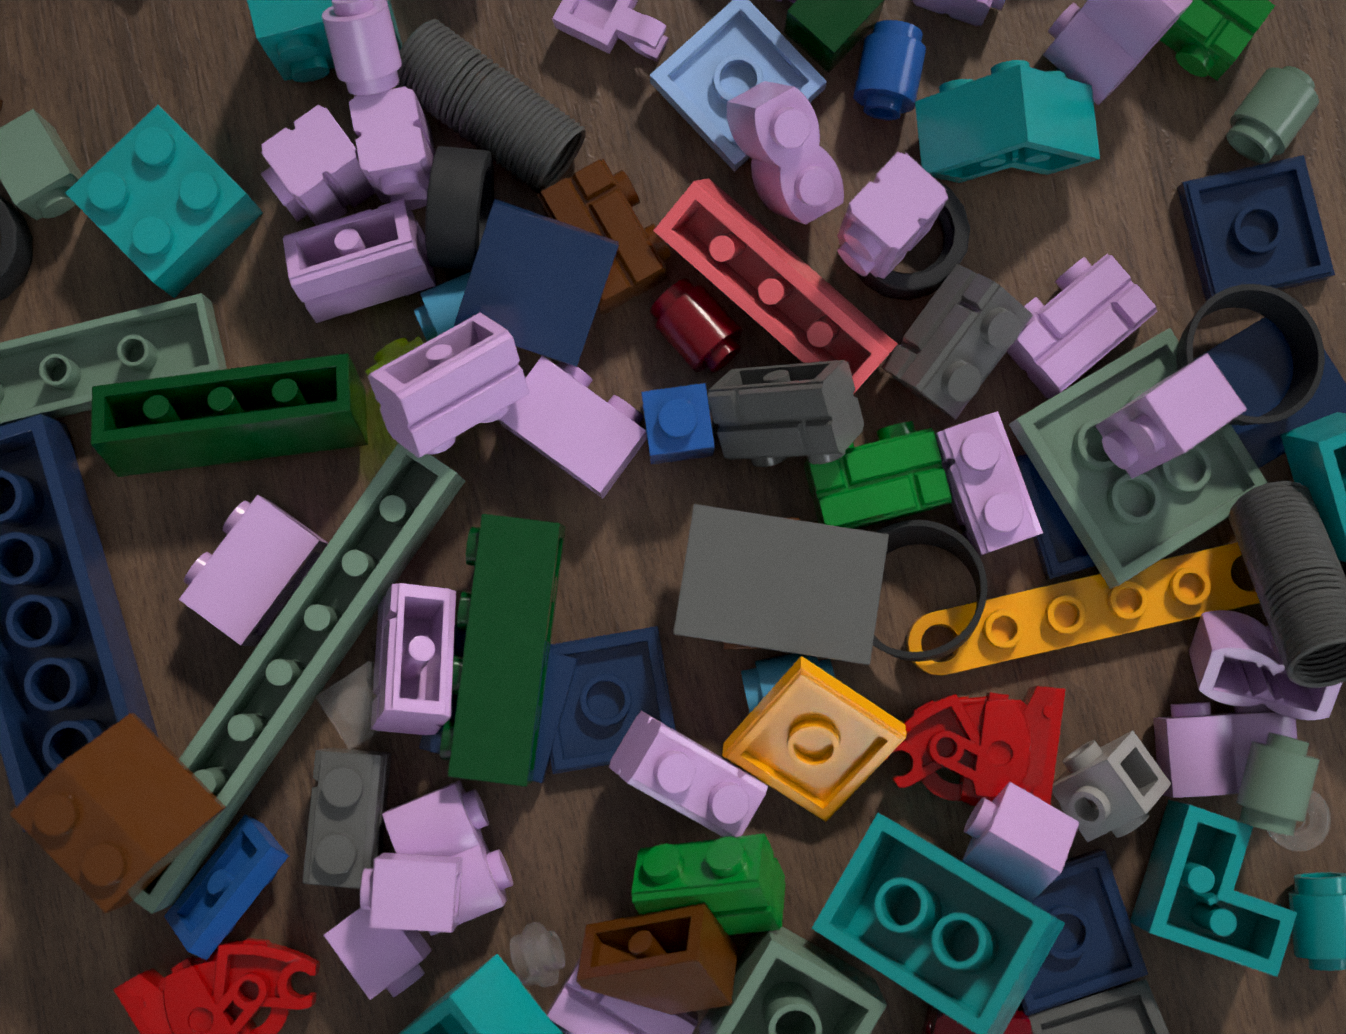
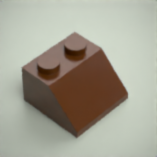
M130 713L59 764L10 815L106 914L130 904L226 806L135 713Z

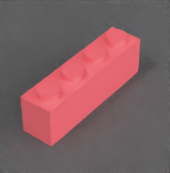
M709 178L693 181L653 230L803 363L834 360L848 361L855 386L854 393L897 345L884 331Z

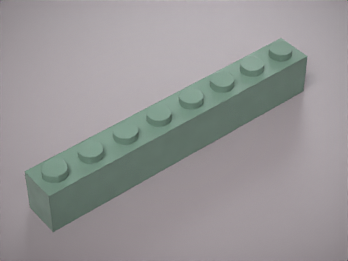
M400 443L396 445L179 758L226 808L133 900L152 914L176 902L378 609L381 600L386 596V592L391 584H395L465 483V480L457 472L431 455L425 454L418 458Z

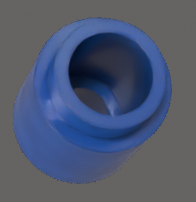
M898 20L879 21L874 24L872 34L865 38L853 97L857 103L864 106L863 111L868 116L880 120H896L900 118L901 113L910 112L915 108L926 53V47L921 43L923 32L915 25Z

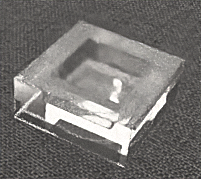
M373 661L366 662L315 696L349 750L357 748L381 732L371 729L372 702L377 696L373 693L375 668Z

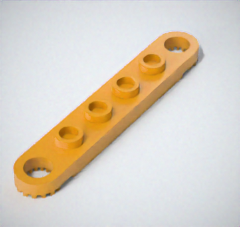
M1237 542L1159 560L1126 582L1113 588H1109L1102 575L1097 574L988 599L974 632L962 646L953 652V655L948 660L943 662L932 660L912 661V663L925 673L948 675L1200 617L1202 613L1209 611H1226L1260 603V600L1257 597L1255 588L1250 591L1242 590L1234 583L1231 577L1232 564L1236 558L1242 555ZM977 602L931 612L919 617L909 628L906 638L907 651H923L921 646L922 636L933 625L948 627L954 634V638H956L965 630L974 617Z

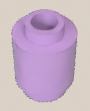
M332 0L333 6L327 8L322 13V19L338 79L346 82L347 90L350 94L359 96L381 93L396 86L399 82L397 70L402 66V61L388 2L386 0Z

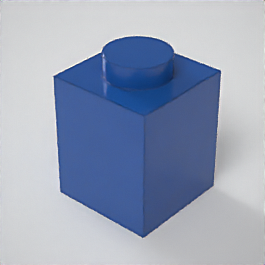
M706 383L641 392L651 465L713 456L714 439Z

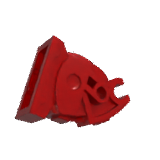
M1043 686L1029 687L1023 701L1008 699L1009 695L988 692L983 697H958L957 694H953L935 702L933 700L926 702L912 710V715L903 722L906 725V738L893 752L898 750L906 752L911 759V767L906 774L894 776L892 780L898 788L909 787L921 781L936 796L951 801H963L971 806H976L983 797L992 802L1002 789L1011 782L1051 805L1066 689ZM943 767L959 775V783L954 784L943 780L936 771Z
M247 938L240 941H227L218 945V949L207 960L200 957L195 958L193 955L171 968L173 973L166 977H163L154 968H151L114 988L113 991L140 1034H278L287 1021L290 1009L303 1010L316 1003L317 993L299 994L293 989L291 981L294 973L298 971L305 972L310 976L317 975L320 970V962L297 950L271 943L269 939ZM264 1007H271L267 1020L257 1027L254 1019Z

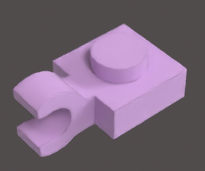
M562 0L552 18L555 28L610 54L619 38L639 54L658 61L669 40L668 37L663 35L667 29L665 24L633 10L638 0Z

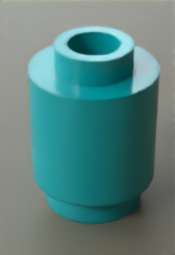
M1314 872L1294 875L1295 890L1288 892L1290 910L1297 912L1292 928L1294 956L1308 959L1309 969L1345 970L1346 873Z

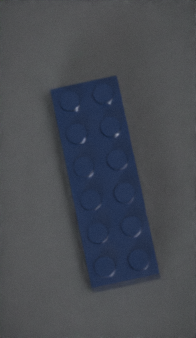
M42 414L0 426V753L17 807L59 764L130 713H135L158 737L67 425Z

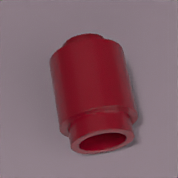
M687 278L669 287L654 302L650 309V313L657 319L656 329L694 372H700L708 367L712 373H716L732 361L741 350L736 341L740 337L742 329L702 285L695 287Z

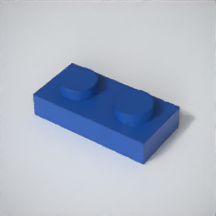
M247 814L242 817L164 916L187 952L205 960L211 956L222 940L233 931L237 921L264 887L274 879L279 868L289 857L266 826Z

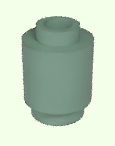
M1292 66L1266 69L1230 118L1231 129L1226 135L1229 144L1242 156L1257 163H1268L1273 155L1282 154L1319 104L1318 95L1314 90L1315 83L1312 78L1302 70Z
M1271 732L1268 733L1266 744L1252 741L1236 803L1243 805L1239 821L1267 831L1293 836L1297 821L1304 822L1320 762V759L1307 755L1309 742Z

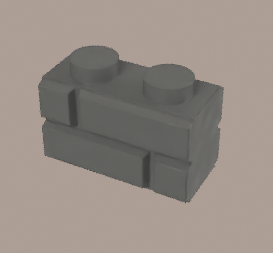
M956 264L905 333L903 342L894 348L881 367L917 397L956 420L1009 347L1016 341L1020 332L1033 315L995 281Z
M845 360L731 369L708 390L707 397L714 424L719 425L717 434L724 458L729 460L751 459L753 466L767 467L778 464L787 457L807 456L809 463L825 464L841 458L846 453V449L863 431L864 421L858 397L853 395L855 386L849 363Z
M329 747L315 751L313 779L318 781V786L312 788L302 883L361 889L364 869H374L375 858L382 854L385 827L382 814L386 812L392 753Z

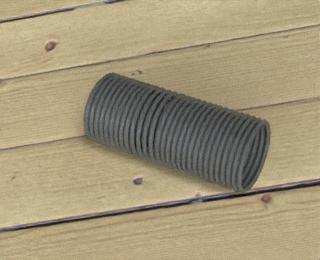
M431 19L419 26L399 51L402 66L397 70L399 82L394 87L406 86L408 89L414 90L422 109H426L427 113H431L437 120H441L442 124H447L448 128L453 129L454 133H459L461 138H466V141L471 142V145L476 146V149L490 151L492 160H496V163L501 164V167L511 171V174L516 175L517 179L526 182V185L531 186L532 190L536 189L537 193L554 185L577 156L586 136L585 126H580V123L575 122V119H570V115H565V112L560 111V108H556L555 104H550V101L545 100V97H541L540 93H535L534 89H530V86L525 85V82H520L519 78H515V75L505 71V68H499L498 63H493V59H487V55L481 54V50L470 45L469 42L455 34L454 31L440 23L439 20Z
M1283 480L1268 482L1252 488L1240 496L1230 508L1228 519L1287 672L1286 674L1291 682L1303 687L1321 688L1345 682L1346 577L1309 488L1299 482Z

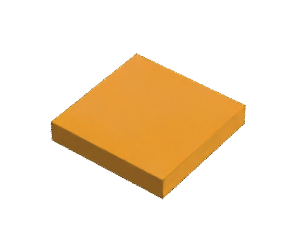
M800 656L723 743L722 756L827 822L906 738V725L809 660Z

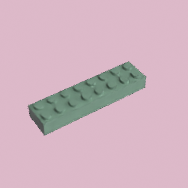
M200 293L0 342V426L39 414L56 419L92 410V386L227 369L212 301Z

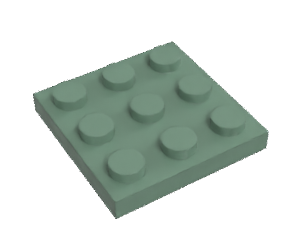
M1168 328L1008 424L1109 588L1121 585L1229 517L1230 508L1240 496L1252 488L1267 483L1231 424H1225L1187 452L1133 479L1125 469L1116 466L1106 454L1102 444L1103 437L1095 426L1152 386L1177 372L1176 355L1179 341L1171 328Z

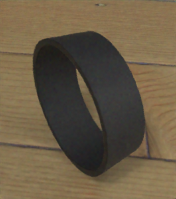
M1261 284L1232 286L1212 296L1195 314L1181 335L1176 355L1177 371L1194 361V335L1202 318L1214 311L1225 308L1249 309L1268 318L1284 335L1292 354V380L1286 395L1275 408L1258 417L1239 414L1227 424L1244 426L1272 423L1288 418L1301 410L1318 389L1325 363L1322 337L1309 312L1287 293Z
M928 520L900 521L876 531V533L889 534L886 555L898 548L914 544L936 546L955 555L967 567L974 580L977 604L974 617L965 630L943 646L921 652L901 651L886 646L875 635L873 646L898 659L915 662L935 660L957 650L969 639L977 627L987 598L986 572L975 548L954 529Z

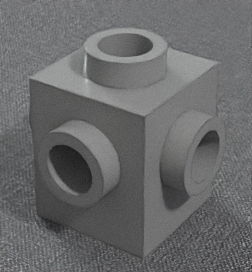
M1132 730L1102 747H1099L1095 740H1091L1071 752L1062 761L1067 770L1053 784L1052 793L1058 800L1063 813L1079 821L1078 830L1086 841L1089 842L1110 831L1113 832L1116 838H1119L1138 828L1148 819L1149 815L1147 813L1170 787L1171 783Z

